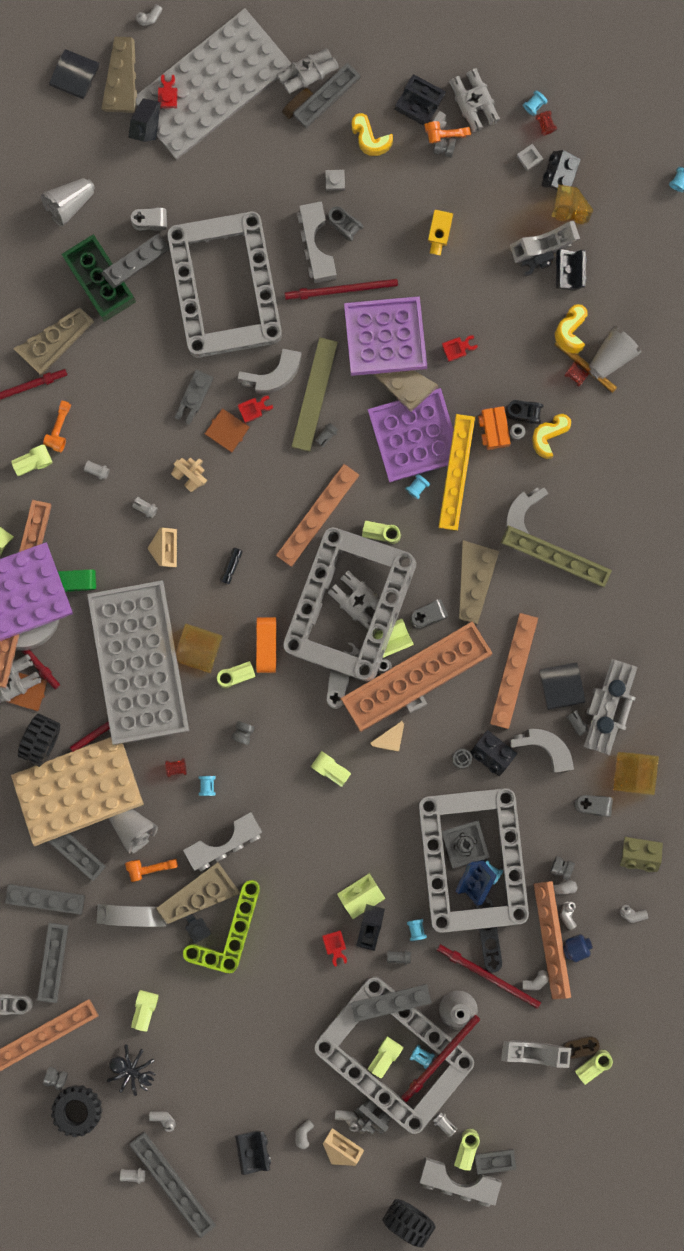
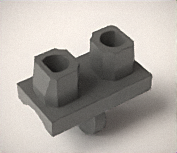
M370 1099L354 1111L361 1117L357 1121L362 1126L359 1132L363 1134L367 1130L372 1135L376 1130L382 1134L389 1128L387 1125L391 1117L383 1111L377 1118L372 1113L377 1105Z

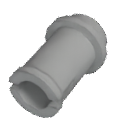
M521 424L513 425L510 429L511 438L513 440H520L525 435V428Z
M89 460L84 467V472L95 475L100 480H106L110 471L106 465L100 466Z
M137 497L135 499L136 503L132 505V508L146 514L147 518H153L158 510L155 504L151 505L140 499V497Z
M439 1112L433 1118L434 1125H438L450 1137L456 1132L457 1127L445 1117V1113Z
M141 1168L138 1170L121 1169L120 1181L137 1182L140 1184L145 1181V1170Z

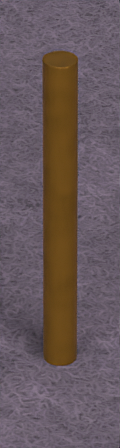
M557 342L554 344L590 374L589 371L591 369L588 362L577 353L566 352ZM606 377L596 379L612 393L617 389V386Z

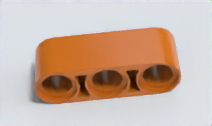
M257 617V673H276V617Z

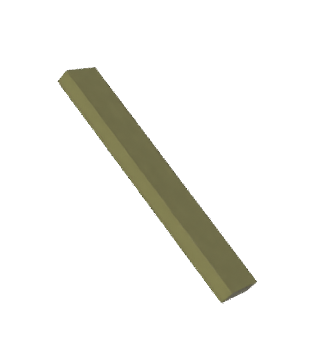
M319 337L292 448L307 452L311 451L338 345L337 341Z
M509 525L500 542L604 588L612 572L611 569Z

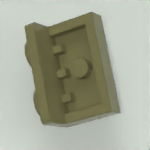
M624 837L620 866L627 869L658 872L662 863L663 843Z

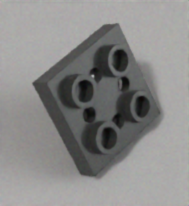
M478 820L441 831L452 869L490 858Z

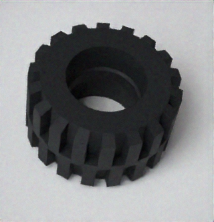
M39 713L34 716L21 739L18 757L38 767L42 766L48 759L57 741L60 723Z
M73 1085L64 1089L55 1098L51 1108V1118L54 1119V1126H58L57 1130L59 1132L63 1131L66 1136L72 1135V1137H82L90 1133L101 1119L102 1103L98 1099L97 1093L94 1094L91 1088L87 1089L83 1085ZM79 1100L86 1105L88 1115L84 1121L75 1122L67 1116L66 1106L70 1101Z
M400 1199L393 1201L382 1218L384 1225L395 1235L407 1243L420 1248L424 1247L436 1228L434 1222L426 1214Z

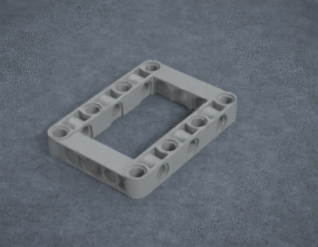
M250 211L172 226L168 230V241L190 354L193 357L201 358L278 343L282 338V330L260 215ZM249 220H256L257 224L250 227L247 225V222ZM180 233L183 236L180 240H174L173 235ZM243 235L246 240L261 324L205 334L189 246L193 243L204 241L209 243L210 240L221 238L226 240L228 237ZM261 256L264 260L262 263H255L254 258ZM185 269L189 271V274L186 277H181L179 275L181 270ZM263 293H269L271 295V297L268 300H263L260 298V296ZM189 306H194L196 308L195 312L192 314H188L186 312V309ZM274 329L278 333L275 337H270L267 335V332ZM201 343L203 347L201 350L195 351L193 350V345Z
M332 527L327 529L321 540L283 644L285 651L294 657L365 682L373 680L377 675L416 569L417 563L415 558L406 551ZM335 534L339 535V539L331 543V537ZM344 551L354 554L358 558L369 559L378 565L381 563L391 567L359 657L308 639L312 626L316 624L323 604L321 602L325 591L329 589L336 570L335 564L338 556L342 552L344 553ZM410 559L408 566H401L402 560ZM325 570V576L319 579L317 577L318 572ZM396 594L395 602L388 603L389 596ZM307 606H312L311 613L306 615L304 609ZM382 630V638L375 639V633ZM297 641L299 646L296 650L292 651L291 645ZM368 666L370 668L369 674L362 676V669Z
M504 788L423 798L419 803V815L431 924L434 930L443 933L525 923L529 917L515 793L510 789ZM502 793L510 795L511 799L508 804L501 802L500 796ZM426 801H431L434 804L433 811H425L423 804ZM496 809L499 819L498 829L503 855V874L508 904L502 907L450 912L440 815ZM508 831L513 832L515 835V839L511 843L507 842L504 838L505 833ZM432 839L438 842V848L434 851L429 850L427 846L428 841ZM512 870H516L519 873L517 881H512L509 878V873ZM435 878H439L442 881V887L438 890L432 887V881ZM516 909H521L524 913L521 920H516L513 916ZM439 917H444L447 921L444 928L436 926V920Z
M372 976L363 983L317 1039L315 1052L403 1128L412 1134H417L424 1129L473 1069L474 1060L469 1052L458 1045L445 1059L449 1062V1066L441 1076H438L432 1088L424 1093V1097L416 1107L408 1106L400 1099L399 1095L382 1081L377 1080L368 1069L355 1058L346 1054L339 1046L358 1023L355 1022L351 1002L395 992L382 979ZM373 981L378 982L380 985L379 990L376 992H372L369 989V984ZM416 1008L409 1009L410 1012L405 1017L400 1016L398 1012L391 1013V1015L438 1054L452 1040L450 1036ZM431 1032H437L440 1035L436 1042L429 1040ZM327 1042L330 1045V1049L327 1052H322L319 1049L320 1043ZM462 1057L469 1059V1064L466 1067L459 1065V1060ZM351 1068H358L360 1074L357 1077L350 1076L349 1070ZM381 1093H388L390 1099L387 1102H381L379 1095ZM412 1118H417L420 1124L414 1128L409 1125V1121Z

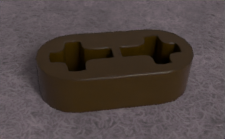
M308 88L303 89L283 108L282 113L288 119L294 117L293 113L313 93Z
M593 1036L569 1040L563 1045V1047L568 1048L570 1044L573 1047L580 1046V1049L575 1050L574 1054L570 1055V1059L595 1054L600 1048L599 1041ZM588 1040L596 1043L593 1046V1050H590L588 1047L583 1048L582 1046L587 1045Z

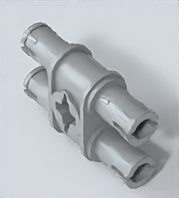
M325 48L314 55L308 54L306 58L296 63L293 62L291 67L277 73L280 83L284 84L287 93L291 94L299 88H307L308 85L317 80H322L325 77L324 75L338 69L339 66L336 59Z
M477 68L472 69L473 72L470 70L466 73L473 87L469 91L465 90L460 76H456V80L454 78L449 80L456 95L454 100L462 111V117L467 119L472 133L477 132L476 129L479 131L483 128L476 114L480 110L484 111L489 125L494 124V121L495 123L500 121V117L494 108L495 101L489 94L487 84L482 82ZM472 98H474L475 100L478 99V103H475L474 101H471V99H472Z
M348 570L345 574L351 580L345 575L342 576L341 580L353 590L352 595L347 596L336 584L332 588L338 594L331 589L328 591V594L340 604V609H344L353 618V621H359L368 630L370 627L368 622L371 624L372 618L365 612V609L371 606L376 610L380 599L378 598V593H374L365 584V581L360 582ZM364 596V599L362 600L364 604H358L357 606L353 607L356 603L355 598H361Z
M28 654L12 663L9 675L12 681L9 682L10 685H7L6 689L0 688V703L3 701L9 702L12 698L25 694L28 688L41 683V679L37 678L39 677L37 672L23 679L19 676L20 671L33 666V662L28 661L31 659Z

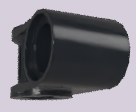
M513 400L506 407V415L512 420L524 421L530 424H541L540 413L544 405L537 402ZM517 406L520 409V413L513 414L510 407Z

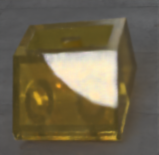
M558 184L552 217L559 221L574 220L577 224L589 223L593 208L577 187Z
M185 624L176 653L177 662L211 673L223 636Z
M618 752L613 790L655 795L659 756Z

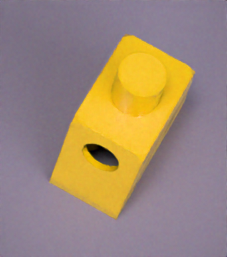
M434 210L428 242L431 243L430 254L441 256L442 246H447L453 213ZM436 232H442V238H437Z

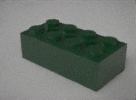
M94 234L61 254L104 322L136 303L133 294L125 282L113 289L102 276V272L113 265ZM89 260L92 264L88 265L86 261ZM100 276L102 280L98 281L96 277ZM109 291L112 293V296L108 297L106 292Z

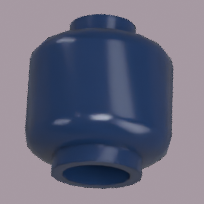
M578 934L566 939L563 949L568 960L579 962L590 957V950L593 949L589 938L585 939L582 934Z

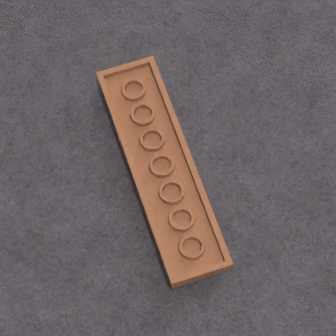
M472 621L345 695L341 700L356 726L362 732L490 657L493 653Z

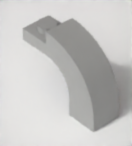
M569 221L548 233L521 238L510 244L515 263L532 260L534 257L552 251L554 254L557 250H564L572 246L571 243L579 240L580 237L575 222Z
M282 349L280 363L273 372L266 375H257L239 371L238 381L245 387L256 385L255 391L259 394L276 392L293 380L298 372L302 354L298 351Z
M534 489L529 493V498L525 492H522L514 500L508 511L506 528L509 525L529 534L524 524L525 513L531 506L549 494L546 489Z
M59 620L21 633L16 650H31L47 642L55 633Z
M528 729V737H525V734L513 735L514 739L509 740L510 748L537 745L545 749L551 758L553 773L574 770L569 749L559 737L551 732L541 729Z
M98 904L97 906L98 924L166 927V923L155 909L158 906Z
M504 1041L501 1061L527 1062L556 1068H569L571 1048L530 1041Z

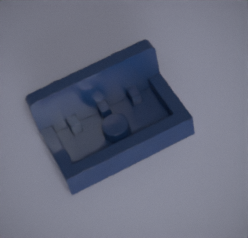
M484 860L471 862L466 866V870L455 891L457 894L466 893L476 906L482 905L497 875Z

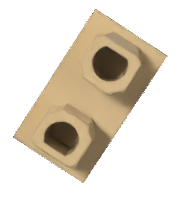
M181 458L174 463L175 467L171 475L178 480L186 475L189 480L185 487L190 492L205 485L208 481L201 475L205 471L200 466L203 462L201 459L195 462L192 458H189L188 461Z

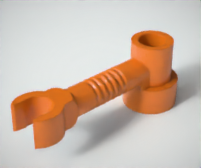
M439 121L424 124L425 131L428 133L429 143L440 142V138H464L466 135H471L470 127L441 130Z
M63 400L60 403L51 435L46 434L43 440V445L51 447L54 451L60 453L65 447L66 438L60 437L59 433L71 407L69 402Z
M172 859L141 867L140 860L126 862L125 866L126 871H129L131 882L141 880L142 875L177 868L178 864L177 859Z

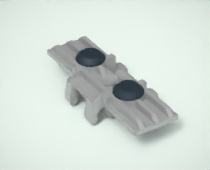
M611 659L602 689H593L592 694H594L590 708H587L586 714L593 715V719L584 747L610 755L617 730L626 731L627 728L625 724L632 702L636 699V697L629 695L638 667ZM621 697L625 699L619 721L616 723L613 722V717Z

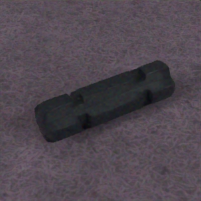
M235 547L232 549V556L229 557L224 569L225 573L220 578L222 583L230 584L231 576L234 575L239 563L238 559L241 558L243 553L241 549Z

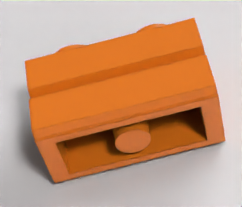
M502 406L482 410L481 415L478 416L479 426L484 429V434H481L483 446L486 445L487 450L509 447L511 443L505 408Z

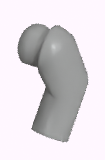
M155 4L150 13H138L136 16L138 24L142 26L154 24L163 8Z
M572 880L559 885H553L555 894H573L578 889L576 882Z
M572 901L565 902L560 912V918L569 931L577 926L572 919L573 911L576 908L575 903Z
M623 905L620 909L621 916L630 923L648 919L646 909L635 912L629 905Z
M540 970L534 981L523 980L522 989L540 990L549 980L548 973L545 970Z
M335 1110V1120H345L349 1129L353 1132L359 1130L361 1126L357 1123L359 1118L353 1111Z
M150 1111L149 1121H160L167 1132L174 1130L176 1123L168 1112Z
M309 1119L295 1133V1143L301 1149H306L309 1146L307 1133L314 1127V1124Z

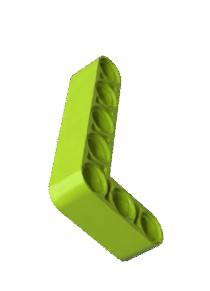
M249 880L242 886L224 952L190 944L183 951V957L186 961L224 973H233L237 969L260 892L258 882ZM252 883L256 886L257 889L254 894L246 892L247 884ZM243 902L251 905L250 912L244 913L241 911L240 906ZM238 921H242L246 925L245 930L242 932L237 931L235 928V924ZM232 940L239 941L240 949L232 950L230 942ZM189 948L197 950L196 958L188 957L187 951ZM209 953L216 956V962L213 964H209L206 961V955ZM226 959H232L235 962L233 969L225 967L224 962Z

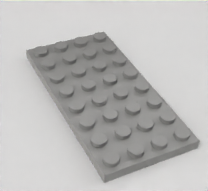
M246 8L162 74L165 76L166 82L171 81L172 75L175 76L176 82L172 88L178 89L177 109L160 108L157 137L176 160L278 79L277 73L291 67L292 63ZM161 76L137 94V107L143 98L158 101V87L164 88Z
M163 580L87 594L112 744L117 745L188 732L189 725Z

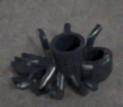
M125 1044L126 1061L121 1056H115L109 1062L112 1072L119 1075L108 1078L106 1081L111 1082L125 1077L119 1090L122 1093L131 1077L133 1095L137 1096L135 1079H138L140 1088L148 1091L143 1084L151 1086L152 1083L148 1080L154 1081V1078L148 1074L156 1075V1073L151 1071L140 1073L139 1070L147 1067L155 1060L151 1059L136 1068L137 1062L144 1050L140 1049L133 1062L129 1059L128 1045Z

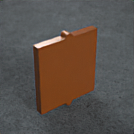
M222 408L217 417L212 419V424L205 432V435L232 453L239 442L243 441L242 438L250 427Z
M19 673L21 679L29 676L26 674ZM41 679V683L28 688L25 694L12 698L9 703L39 711L42 699L45 698L44 692L48 681Z

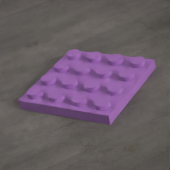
M420 296L344 303L351 376L427 369Z
M441 388L433 391L412 412L399 400L368 409L389 483L448 466L453 427Z
M47 542L0 559V641L73 614Z

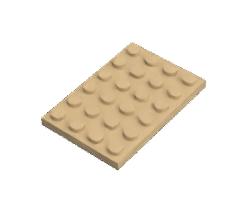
M111 737L49 760L40 767L34 766L11 775L34 846L144 805L124 745H113Z

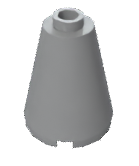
M82 178L45 191L41 195V201L46 211L50 210L53 214L51 216L53 221L59 226H63L91 198L95 187L91 180Z
M616 326L609 331L589 365L591 369L589 372L596 379L599 377L601 379L605 378L641 353V350H636L638 345L624 331L620 334L617 331L619 328Z
M133 809L109 818L129 854L142 849L149 842V836L152 835L154 837L158 831V827L153 822Z
M457 990L448 993L443 997L439 1006L441 1020L446 1026L455 1030H461L478 1013L476 1001L470 994L464 991ZM458 1011H463L462 1015L457 1016Z

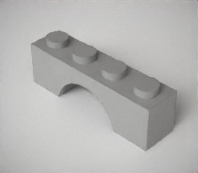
M322 201L299 206L300 212H297L298 223H302L304 229L300 231L302 242L306 241L305 257L306 260H310L311 267H308L309 277L314 279V283L337 279L333 256L322 253L314 242L317 231L326 225Z
M252 812L234 821L233 836L225 845L212 847L203 841H198L183 851L194 871L199 869L201 872L210 867L209 862L214 859L219 862L227 857L225 853L233 850L235 853L244 847L243 843L249 840L252 843L261 838L259 834L262 833V830Z
M427 1157L425 1158L419 1182L423 1184L422 1187L433 1190L435 1187L441 1189L443 1194L452 1196L455 1193L466 1201L475 1199L479 1201L480 1205L490 1207V1204L496 1205L502 1184L500 1179L481 1174L476 1181L470 1184L456 1183L447 1175L444 1162Z

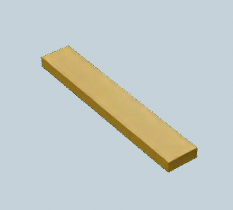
M455 415L438 528L458 531L475 421L473 416Z

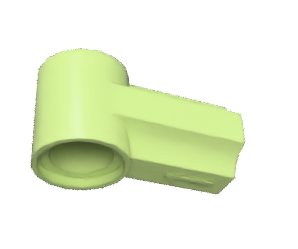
M45 445L35 447L28 454L11 461L17 476H21L34 469L45 468L52 464Z
M365 521L362 537L395 544L400 540L401 533L395 525ZM395 530L397 536L394 539H389L387 537L388 531Z
M250 661L230 669L221 670L217 675L218 685L222 688H229L232 685L256 677ZM223 674H228L231 677V681L228 684L220 681V677Z
M322 751L310 766L341 787L351 775L348 770L338 765L334 759Z
M143 990L139 991L135 1004L136 1011L131 1025L132 1028L148 1031L152 1013L157 1005L158 994Z
M387 1036L380 1045L378 1053L369 1065L368 1070L377 1077L382 1078L391 1063L401 1053L403 1046Z
M599 1050L591 1059L577 1068L575 1072L586 1085L604 1070L610 1069L613 1060L608 1051ZM601 1056H607L608 1062L602 1065L598 1063V1059Z
M467 1129L463 1132L454 1166L463 1170H471L480 1142L479 1135L474 1129ZM469 1135H473L476 1138L472 1144L465 1141V1138Z

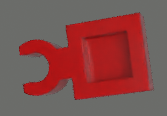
M161 75V82L164 88L158 87V101L161 102L160 108L177 109L178 89L172 88L176 82L175 76L172 75L171 81L166 82L165 76Z
M474 335L468 336L463 342L458 337L442 343L448 362L465 357L467 355L465 350L474 351L478 348L477 345L470 346L468 343L474 339Z
M264 396L258 403L256 398L239 404L238 408L244 422L248 423L262 417L261 411L263 410L271 411L274 408L273 405H264V402L269 400L270 397Z
M341 930L323 935L327 954H334L333 965L337 966L336 959L339 957L343 958L346 964L347 958L341 952L346 949Z

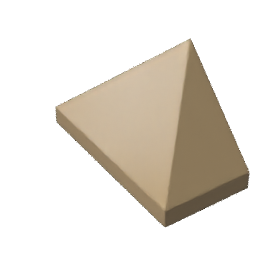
M159 528L147 548L159 566L177 567V529Z
M401 721L370 743L372 747L399 751L404 723Z
M333 1128L323 1142L331 1164L356 1166L364 1152L362 1148Z

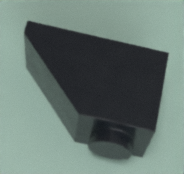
M147 98L142 99L131 117L128 138L142 142L156 140L161 102Z
M366 904L356 947L375 951L385 908Z

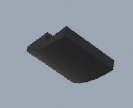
M65 49L53 72L49 86L84 99L91 87L92 80L99 69L100 63Z
M413 74L397 101L394 110L425 126L424 124L429 123L433 118L446 91Z
M577 662L540 669V677L548 710L585 703Z

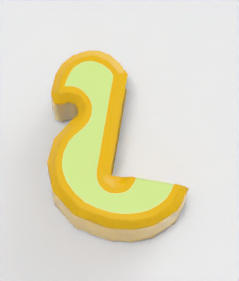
M358 113L352 118V132L354 134L360 132L358 143L363 153L369 156H378L386 153L391 148L393 134L374 139L367 115Z
M573 305L568 310L566 318L560 321L554 333L556 342L563 350L569 353H579L585 346L576 335L572 334L588 316L587 309L583 305Z
M565 414L555 415L552 420L555 424L543 423L534 430L532 436L533 448L540 457L552 459L553 453L547 440L570 429L571 419Z

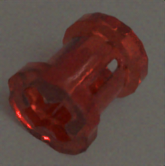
M551 111L542 112L535 117L541 126V135H548L557 130V126L554 125L551 118Z
M574 362L564 376L571 378L580 387L590 373L582 371Z
M181 758L180 761H165L168 778L176 774L187 775L185 758Z

